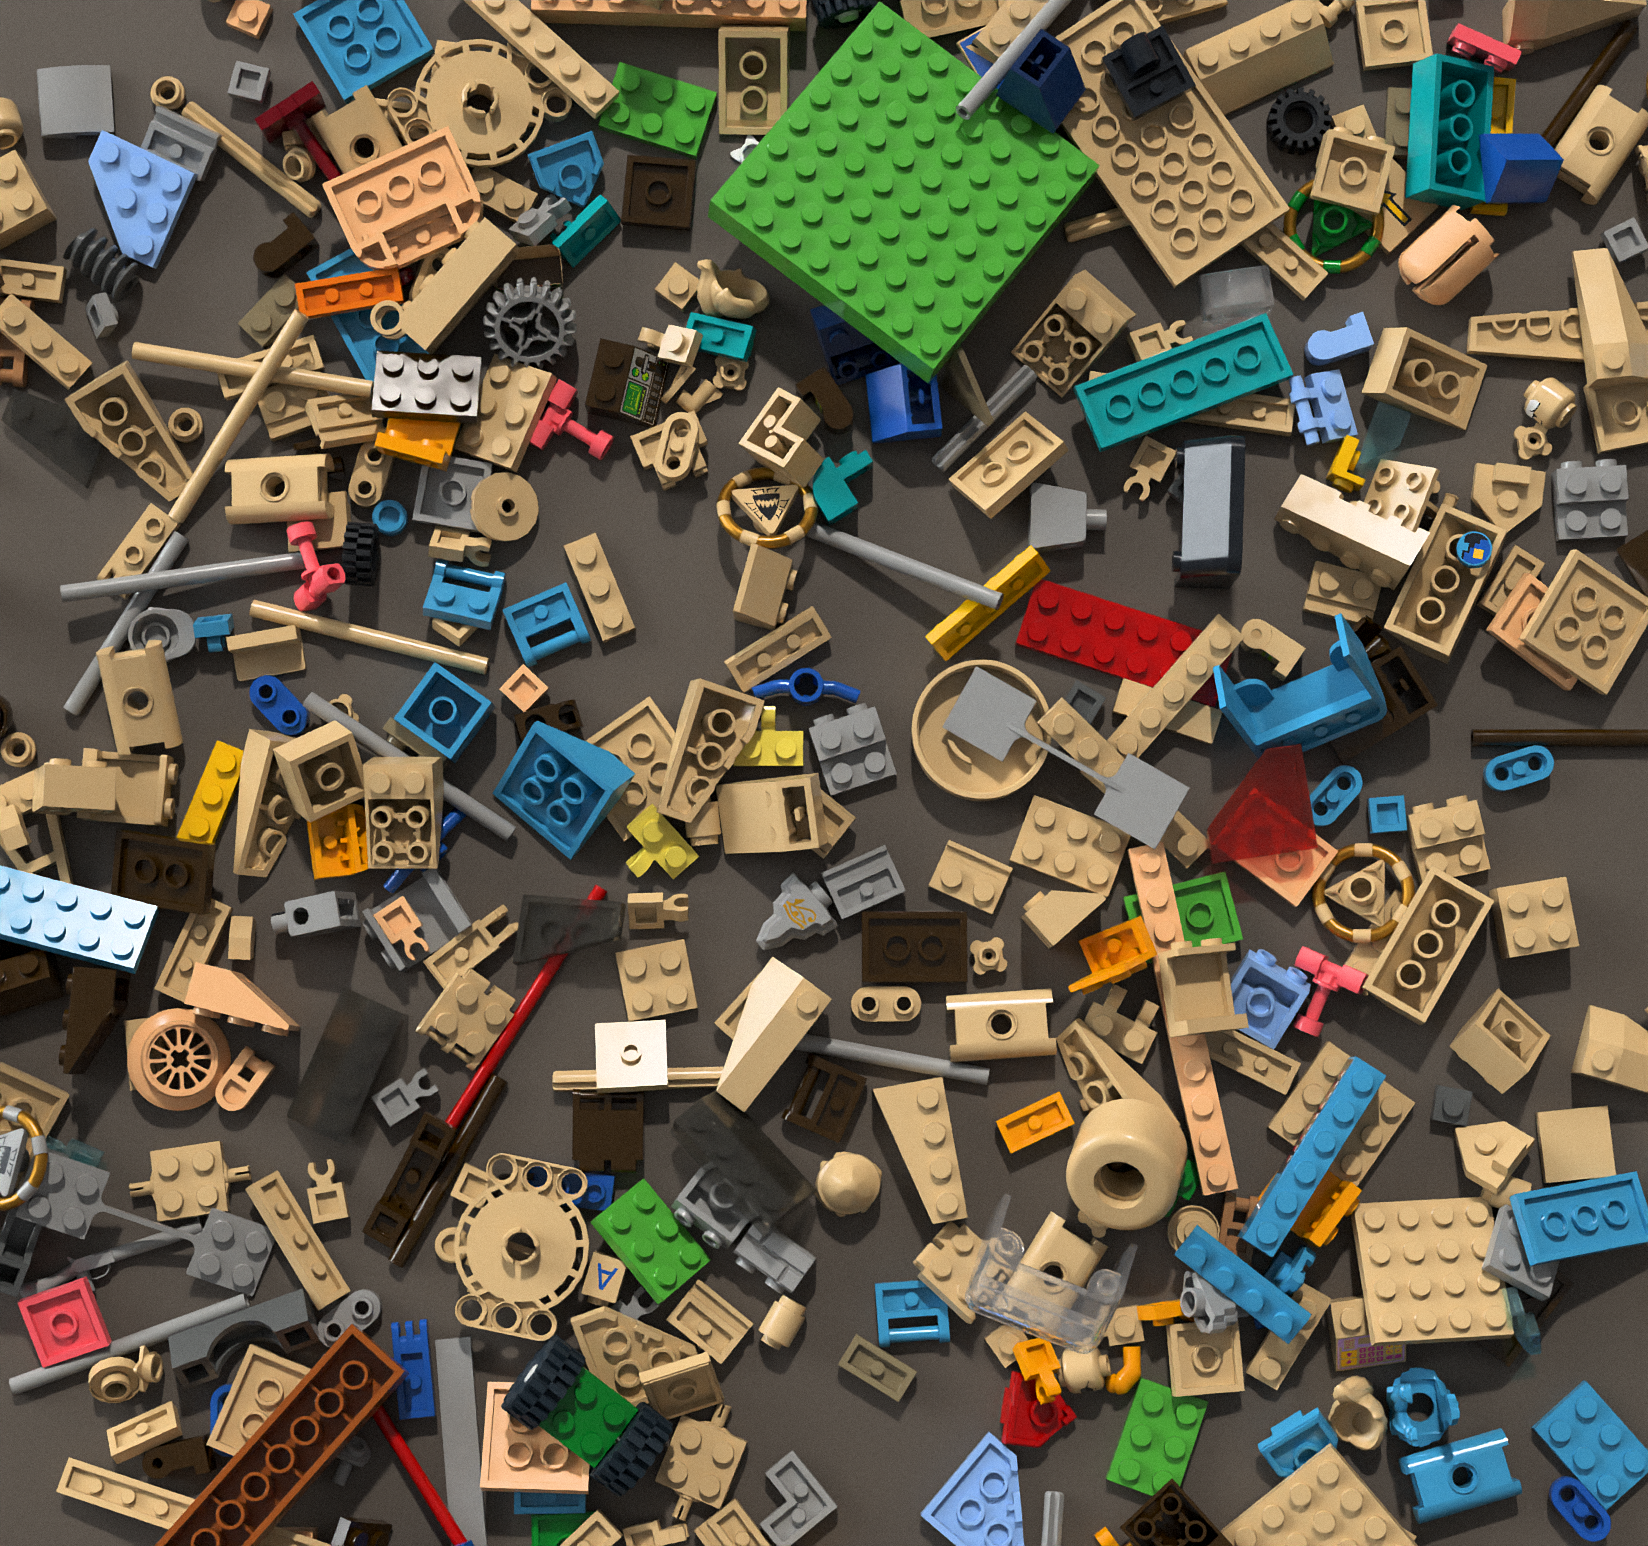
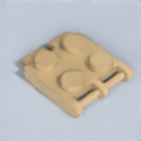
M469 967L462 977L457 973L453 976L417 1026L415 1032L421 1036L426 1034L442 1045L441 1050L446 1053L452 1052L467 1063L466 1067L473 1071L514 1016L510 1008L514 1004L515 999L496 985L485 994L484 992L490 985V982ZM429 1027H434L440 1033L447 1036V1039H444L443 1037L435 1033L433 1030H431ZM457 1043L473 1055L470 1057L454 1045Z
M949 1221L933 1238V1243L927 1245L918 1255L913 1264L921 1271L917 1277L966 1323L972 1324L976 1319L975 1313L986 1301L990 1302L995 1297L994 1291L1004 1279H1010L1014 1271L965 1224L959 1228L952 1221ZM997 1273H999L998 1277H997V1278L992 1282V1284L988 1287L987 1284L989 1283V1281H990ZM979 1294L980 1298L969 1309L968 1306Z

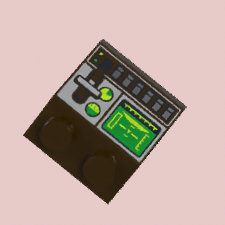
M600 338L585 401L587 413L650 428L654 427L670 362H665L657 357V355L636 346Z

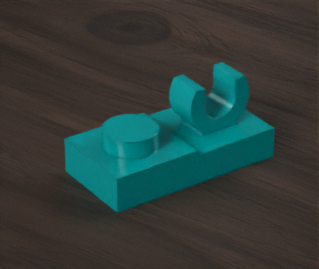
M599 195L576 217L574 222L567 220L563 222L566 229L559 236L554 233L550 235L553 241L552 244L559 249L564 260L574 268L621 222V218L609 201L602 195Z
M693 312L690 313L686 328L697 330L703 335L698 352L747 362L748 357L751 356L754 346L753 341L757 331L754 326Z

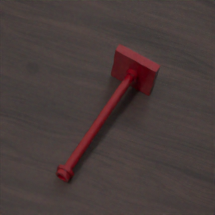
M311 81L254 120L269 144L282 136V132L294 130L328 181L341 176V174L306 124L309 117L326 107L320 91L314 82ZM411 267L399 269L402 289L414 281V271Z

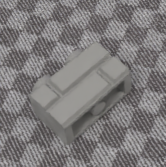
M759 1216L734 1250V1253L739 1256L735 1261L737 1264L752 1274L758 1269L768 1277L765 1283L780 1294L785 1289L792 1293L816 1259V1256Z

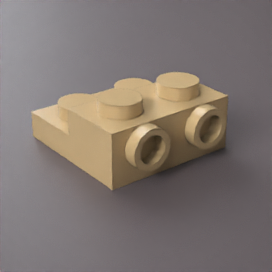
M1334 127L1333 130L1328 129L1323 134L1310 198L1370 215H1378L1395 146L1386 144L1387 140L1377 136H1367L1366 138L1354 136V132L1348 128Z
M1467 795L1447 799V806L1434 809L1433 803L1412 807L1413 814L1406 816L1407 832L1420 885L1432 865L1452 877L1491 869L1483 839L1485 831L1477 800L1468 802Z

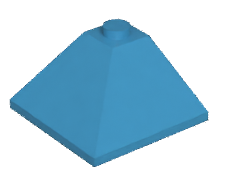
M536 721L531 726L492 794L572 860L621 798L635 773L609 751Z

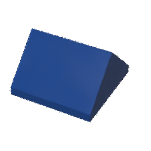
M1540 134L1479 135L1486 204L1544 203L1547 201L1564 159Z

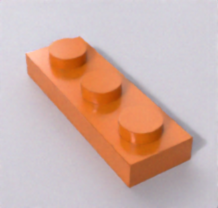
M398 267L295 284L299 311L310 319L373 309L377 303L384 300H391L398 304L405 303Z

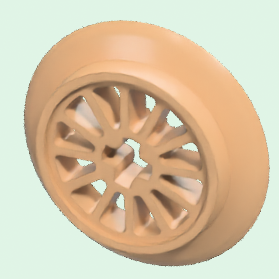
M184 1008L164 1010L148 1018L133 1035L127 1054L128 1072L136 1090L155 1106L173 1111L197 1108L211 1100L215 1096L218 1083L230 1068L231 1063L229 1044L220 1027L209 1017L195 1014L193 1010ZM180 1029L190 1030L184 1045L181 1044ZM175 1030L176 1046L165 1035L166 1031ZM196 1033L203 1041L190 1049L189 1045ZM159 1036L162 1037L168 1046V1051L154 1044ZM206 1044L209 1049V1055L195 1056L193 1054L197 1049ZM154 1049L164 1054L165 1058L150 1059V1050ZM183 1050L186 1051L188 1054L185 1058L188 1062L187 1067L180 1065L174 1068L171 1065L174 1061L171 1053L173 1051L176 1053H180ZM209 1059V1069L207 1070L195 1064L194 1060ZM153 1063L166 1064L156 1074H153L150 1068V1064ZM190 1068L203 1072L205 1077L198 1082ZM169 1069L171 1073L165 1085H162L157 1080V1077ZM184 1072L194 1083V1086L189 1089L184 1088ZM175 1073L178 1074L179 1090L169 1088Z

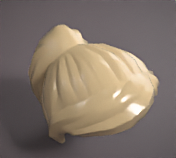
M712 260L698 261L697 266L701 269V275L697 285V300L706 316L721 318L725 315L730 318L745 319L760 313L769 304L770 296L765 287L756 280L746 277L740 268L735 271H720L717 264Z
M1356 1375L1347 1378L1334 1388L1332 1395L1336 1401L1333 1403L1330 1414L1327 1417L1328 1422L1340 1441L1350 1443L1355 1448L1361 1450H1375L1380 1446L1386 1434L1387 1418L1382 1404L1373 1396V1384L1366 1378Z

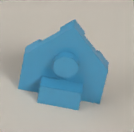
M592 131L527 154L541 189L558 197H564L567 201L582 208L585 207L604 165Z
M1302 1244L1292 1258L1279 1250L1262 1276L1282 1292L1291 1295L1302 1286L1306 1278V1272L1302 1269L1305 1265L1310 1267L1313 1264L1316 1253Z
M1317 1407L1306 1415L1299 1410L1270 1428L1272 1436L1258 1444L1259 1451L1279 1477L1287 1478L1329 1443L1337 1448L1338 1437Z

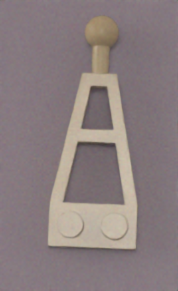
M35 770L0 785V809L15 804L20 808L22 816L32 812ZM46 814L54 851L29 863L18 848L7 852L0 834V845L19 871L36 875V873L57 864L60 881L74 885L59 815Z

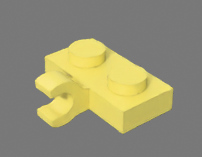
M763 706L761 712V731H755L751 740L735 758L733 766H803V731H776V707Z
M651 804L626 826L643 846L641 850L626 861V864L637 877H640L656 860L670 877L675 879L699 855L662 814L656 813L657 808Z

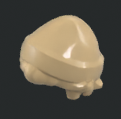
M836 1152L834 1158L820 1163V1171L815 1182V1196L825 1208L835 1212L839 1217L859 1212L864 1213L879 1194L882 1171L863 1155L850 1152Z

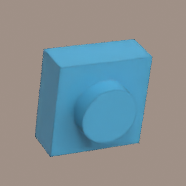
M1404 795L1367 799L1370 834L1407 830Z

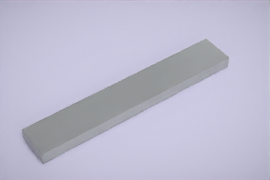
M472 1336L436 1339L435 1347L448 1510L468 1541L472 1540L474 1546H488L484 1491L480 1489L482 1462Z

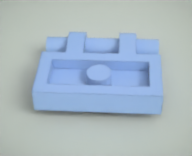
M1340 369L1308 375L1304 378L1306 388L1304 387L1301 375L1288 379L1291 392L1288 394L1291 404L1296 406L1300 420L1297 423L1300 434H1304L1307 446L1320 442L1317 431L1320 433L1322 444L1343 440L1346 435L1351 437L1358 435ZM1309 401L1311 402L1315 417H1313Z

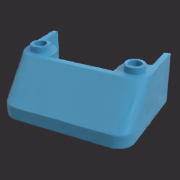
M1341 613L1335 615L1340 640L1329 649L1332 665L1273 690L1264 681L1259 679H1246L1234 685L1220 665L1213 667L1220 709L1260 761L1265 763L1283 761L1378 722L1386 715L1385 697L1365 648Z

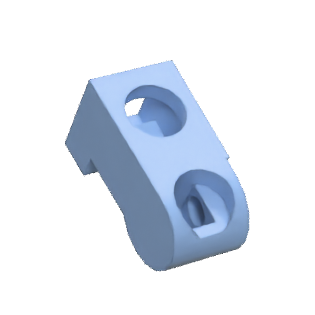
M1360 312L1349 316L1345 322V328L1332 332L1320 330L1313 333L1305 344L1304 354L1306 359L1313 365L1321 366L1369 351L1374 342L1364 313Z

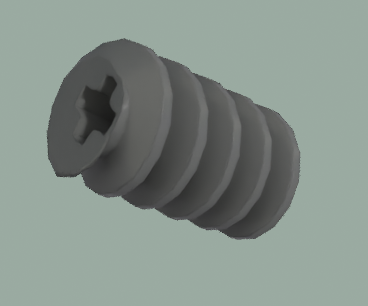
M91 228L87 232L78 235L68 245L63 258L70 260V264L75 268H80L81 273L85 277H91V281L96 286H101L103 292L112 294V299L116 303L121 302L134 291L139 282V278L135 275L139 265L135 262L126 267L125 265L129 259L128 255L122 254L116 259L115 256L119 248L113 245L105 250L108 239L103 236L95 241L94 239L98 231L95 228Z

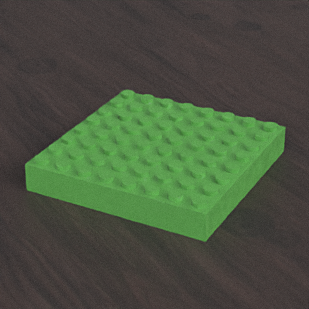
M879 1L713 196L709 204L708 217L929 384L1092 184L1100 165L1056 132L1054 134L996 96L997 88L970 119L961 118L956 112V107L982 77Z

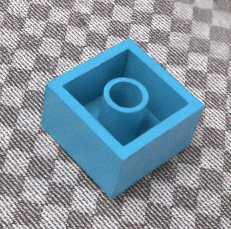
M434 662L394 717V720L456 763L496 707L487 698Z

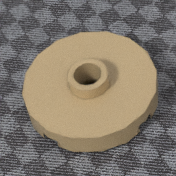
M509 472L495 473L481 480L472 491L470 499L472 500V509H470L471 519L477 530L488 539L501 542L518 540L528 534L536 523L539 511L537 495L531 484L521 476ZM504 500L510 504V511L508 513L502 509Z

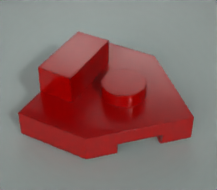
M1012 1371L1010 1386L1005 1387L1000 1417V1423L1004 1424L1001 1442L1010 1445L1040 1448L1050 1440L1049 1438L1064 1425L1070 1424L1077 1416L1060 1394L1054 1396L1055 1401L1041 1405L1036 1395L1035 1379L1025 1381L1022 1372Z

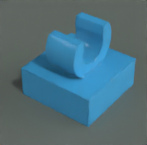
M232 614L198 617L193 624L195 638L207 637L209 653L223 651V647H226L224 635L230 634L234 628Z

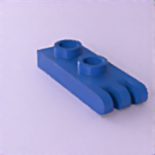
M536 1166L529 1170L528 1174L534 1173L533 1180L528 1179L531 1186L540 1187L546 1183L547 1172L543 1167ZM583 1172L588 1179V1189L581 1198L572 1202L578 1208L604 1211L612 1204L616 1176ZM568 1174L563 1178L562 1188L566 1193L576 1194L581 1190L582 1180L577 1174Z
M421 1319L419 1321L420 1334L416 1335L413 1320L406 1321V1336H401L400 1323L393 1322L391 1323L394 1359L410 1373L397 1388L399 1420L436 1416L428 1320Z

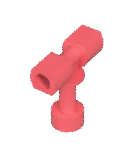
M559 379L549 396L548 403L550 404L542 418L539 419L530 444L544 451L554 433L560 436L565 431L589 445L588 453L602 460L610 449L614 436L603 429L596 434L571 419L573 412L569 410V407L577 396L578 391Z
M305 521L294 524L286 530L290 544L299 546L306 571L301 574L302 580H305L306 583L294 593L295 605L301 612L316 610L326 600L327 593L335 592L345 582V572L339 563L319 565L312 541L317 538L313 522Z
M1302 946L1294 966L1314 974L1312 981L1317 983L1318 986L1306 1014L1298 1013L1293 1027L1319 1037L1324 1024L1318 1020L1331 990L1338 992L1340 987H1344L1362 995L1364 991L1362 986L1369 974L1348 965H1343V967L1328 961V956Z

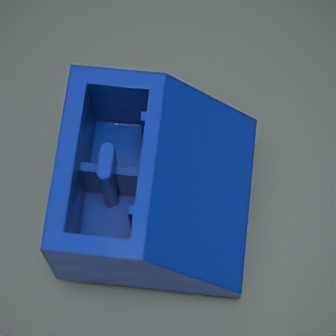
M898 364L865 375L872 444L941 437L942 420L937 374L928 384L906 366Z

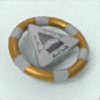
M10 1105L0 1106V1119L19 1123L25 1129L20 1128L0 1135V1193L5 1196L0 1197V1211L19 1207L35 1194L43 1181L48 1162L46 1138L40 1125L25 1110ZM28 1135H30L34 1153L33 1170L29 1179L21 1186L17 1193L13 1194L18 1173L23 1172L29 1164L30 1156L26 1149Z

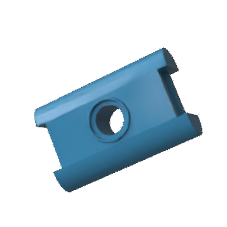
M1501 1428L1398 1459L1401 1473L1409 1474L1418 1502V1505L1412 1507L1418 1524L1522 1494L1520 1480L1514 1477L1511 1478L1502 1449L1503 1446H1507L1509 1443ZM1463 1466L1468 1473L1467 1480L1464 1484L1456 1486L1452 1478L1453 1472L1456 1468Z

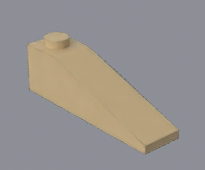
M1508 0L1502 10L1503 43L1522 51L1521 55L1530 54L1534 50L1637 17L1646 7L1647 3L1646 0Z
M128 360L97 377L64 399L83 430L91 437L96 438L115 457L127 464L168 501L180 496L193 475V471Z
M1589 1005L1571 1073L1648 1095V1030L1624 1014Z

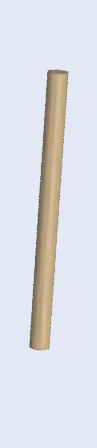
M296 309L292 312L168 515L172 519L180 523H184L310 319Z
M134 342L132 347V359L251 379L261 362ZM280 366L271 382L366 398H372L374 381L285 366Z
M253 600L250 608L251 617L287 626L296 625L299 629L483 675L486 674L489 665V658L258 600Z

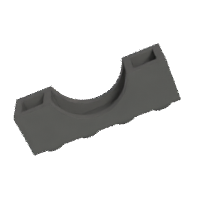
M47 1148L52 1153L69 1158L67 1154ZM33 1150L16 1193L32 1173L34 1165ZM19 1207L8 1211L0 1231V1292L14 1297L18 1296L42 1225L15 1217Z
M303 1288L168 1336L172 1369L184 1389L219 1378L222 1367L227 1359L234 1352L248 1344L271 1342L280 1346L286 1353L320 1342L315 1310Z

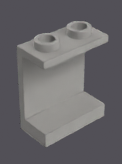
M438 868L426 870L422 873V878L373 909L367 908L362 911L366 917L362 924L373 940L377 937L380 939L385 947L381 954L391 969L397 967L401 972L407 971L438 951L473 924ZM402 896H405L423 924L415 933L418 937L424 939L430 947V951L426 952L420 943L414 944L411 952L416 958L415 961L407 957L404 950L405 944L402 940L395 945L390 942L374 917V914Z

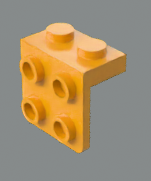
M1138 916L1079 940L1092 973L1072 983L1068 988L1070 993L1081 989L1083 995L1103 987L1104 984L1109 982L1114 984L1132 976L1131 974L1147 968L1146 961L1158 954L1142 917Z
M1327 1170L1290 1230L1310 1246L1321 1247L1322 1244L1328 1245L1338 1233L1339 1229L1336 1225L1343 1216L1348 1217L1358 1206L1360 1200L1357 1197L1362 1190L1352 1182L1342 1181ZM1273 1178L1270 1180L1265 1189L1259 1195L1258 1202L1261 1199L1264 1192L1266 1191V1189L1268 1188Z

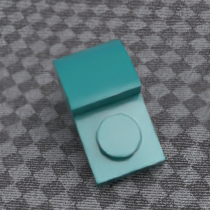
M866 450L860 454L857 451L847 454L839 460L840 466L837 468L830 457H827L815 472L813 477V495L818 511L828 526L833 525L858 509V502L847 486V483L873 468V460Z

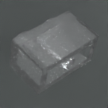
M1268 265L1200 274L1196 282L1202 323L1212 321L1213 326H1221L1232 323V318L1246 317V320L1264 313H1271L1275 306Z

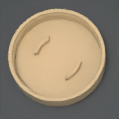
M971 660L947 668L926 686L914 710L911 738L913 750L920 767L939 788L961 799L991 801L1007 797L1029 783L1043 765L1048 751L1021 737L1015 740L1002 762L943 728L946 719L975 667L983 669L1037 700L1026 720L1025 727L1028 733L1050 745L1052 737L1038 724V721L1049 711V708L1039 688L1018 669L993 660Z

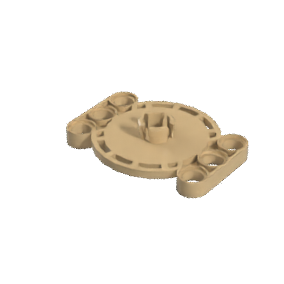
M473 39L448 45L436 53L423 67L416 82L415 92L402 87L394 89L387 97L386 110L405 146L413 142L409 137V132L414 127H422L430 135L449 126L466 165L474 168H488L511 162L523 154L536 139L543 123V117L551 122L563 121L570 113L572 100L550 78L544 83L534 82L530 77V71L536 66L522 53L517 52L509 41L507 46L495 41ZM469 47H485L492 49V51H470ZM462 49L461 54L453 56L446 62L442 59L449 53ZM499 51L506 54V58L498 55ZM436 64L438 69L433 74L430 83L425 82L424 79L427 73ZM420 91H423L425 94H427V97L424 98L420 96ZM476 94L486 96L492 104L489 113L486 114L484 110H477L472 106L467 107L468 98ZM398 97H405L410 100L412 108L407 113H398L393 109L392 102ZM550 97L562 98L566 108L560 113L550 111L546 105ZM532 111L538 114V117L533 116ZM535 126L530 137L523 143L521 139L524 137L528 127ZM512 148L516 149L509 155L497 158V156L505 154ZM467 157H469V158H474V159H486V158H488L489 160L477 161V160L467 159Z
M499 1153L489 1159L486 1166L487 1176L495 1185L485 1189L471 1201L462 1214L455 1232L454 1256L456 1268L464 1285L471 1292L458 1300L455 1306V1314L461 1324L469 1327L536 1341H545L550 1339L558 1329V1320L549 1308L559 1304L573 1292L583 1277L588 1262L590 1242L587 1226L579 1209L572 1202L581 1198L586 1193L588 1179L581 1170L573 1167ZM500 1159L508 1160L513 1167L511 1176L505 1180H499L493 1174V1166ZM536 1166L543 1167L547 1172V1181L540 1187L531 1186L527 1179L529 1170ZM568 1174H577L582 1180L581 1190L576 1194H568L562 1188L563 1178ZM500 1189L503 1195L495 1198L492 1193ZM486 1197L489 1203L479 1211L475 1218L469 1216L474 1207ZM567 1204L572 1210L566 1213L561 1206ZM575 1216L581 1226L583 1240H577L576 1231L571 1222V1219ZM466 1222L471 1225L467 1235V1245L460 1247L461 1233ZM519 1233L528 1234L535 1246V1252L523 1261L514 1259L509 1252L511 1238ZM577 1247H583V1258L577 1271L573 1269L577 1258ZM460 1254H467L468 1264L473 1273L470 1277H467L463 1269ZM569 1275L574 1277L575 1279L568 1289L558 1297L555 1291L564 1284ZM478 1281L483 1288L476 1290L472 1284ZM546 1296H549L551 1302L547 1304H544L540 1300ZM470 1299L478 1301L482 1307L480 1317L474 1321L467 1320L462 1314L463 1304ZM503 1307H510L516 1312L517 1320L510 1328L501 1327L497 1322V1313ZM544 1314L550 1318L552 1327L547 1334L538 1335L532 1330L531 1322L536 1315Z

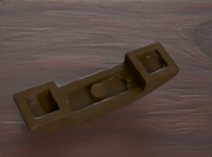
M427 1111L424 1113L383 1196L377 1202L362 1230L364 1234L391 1249L395 1247L437 1172L455 1135L456 1127Z

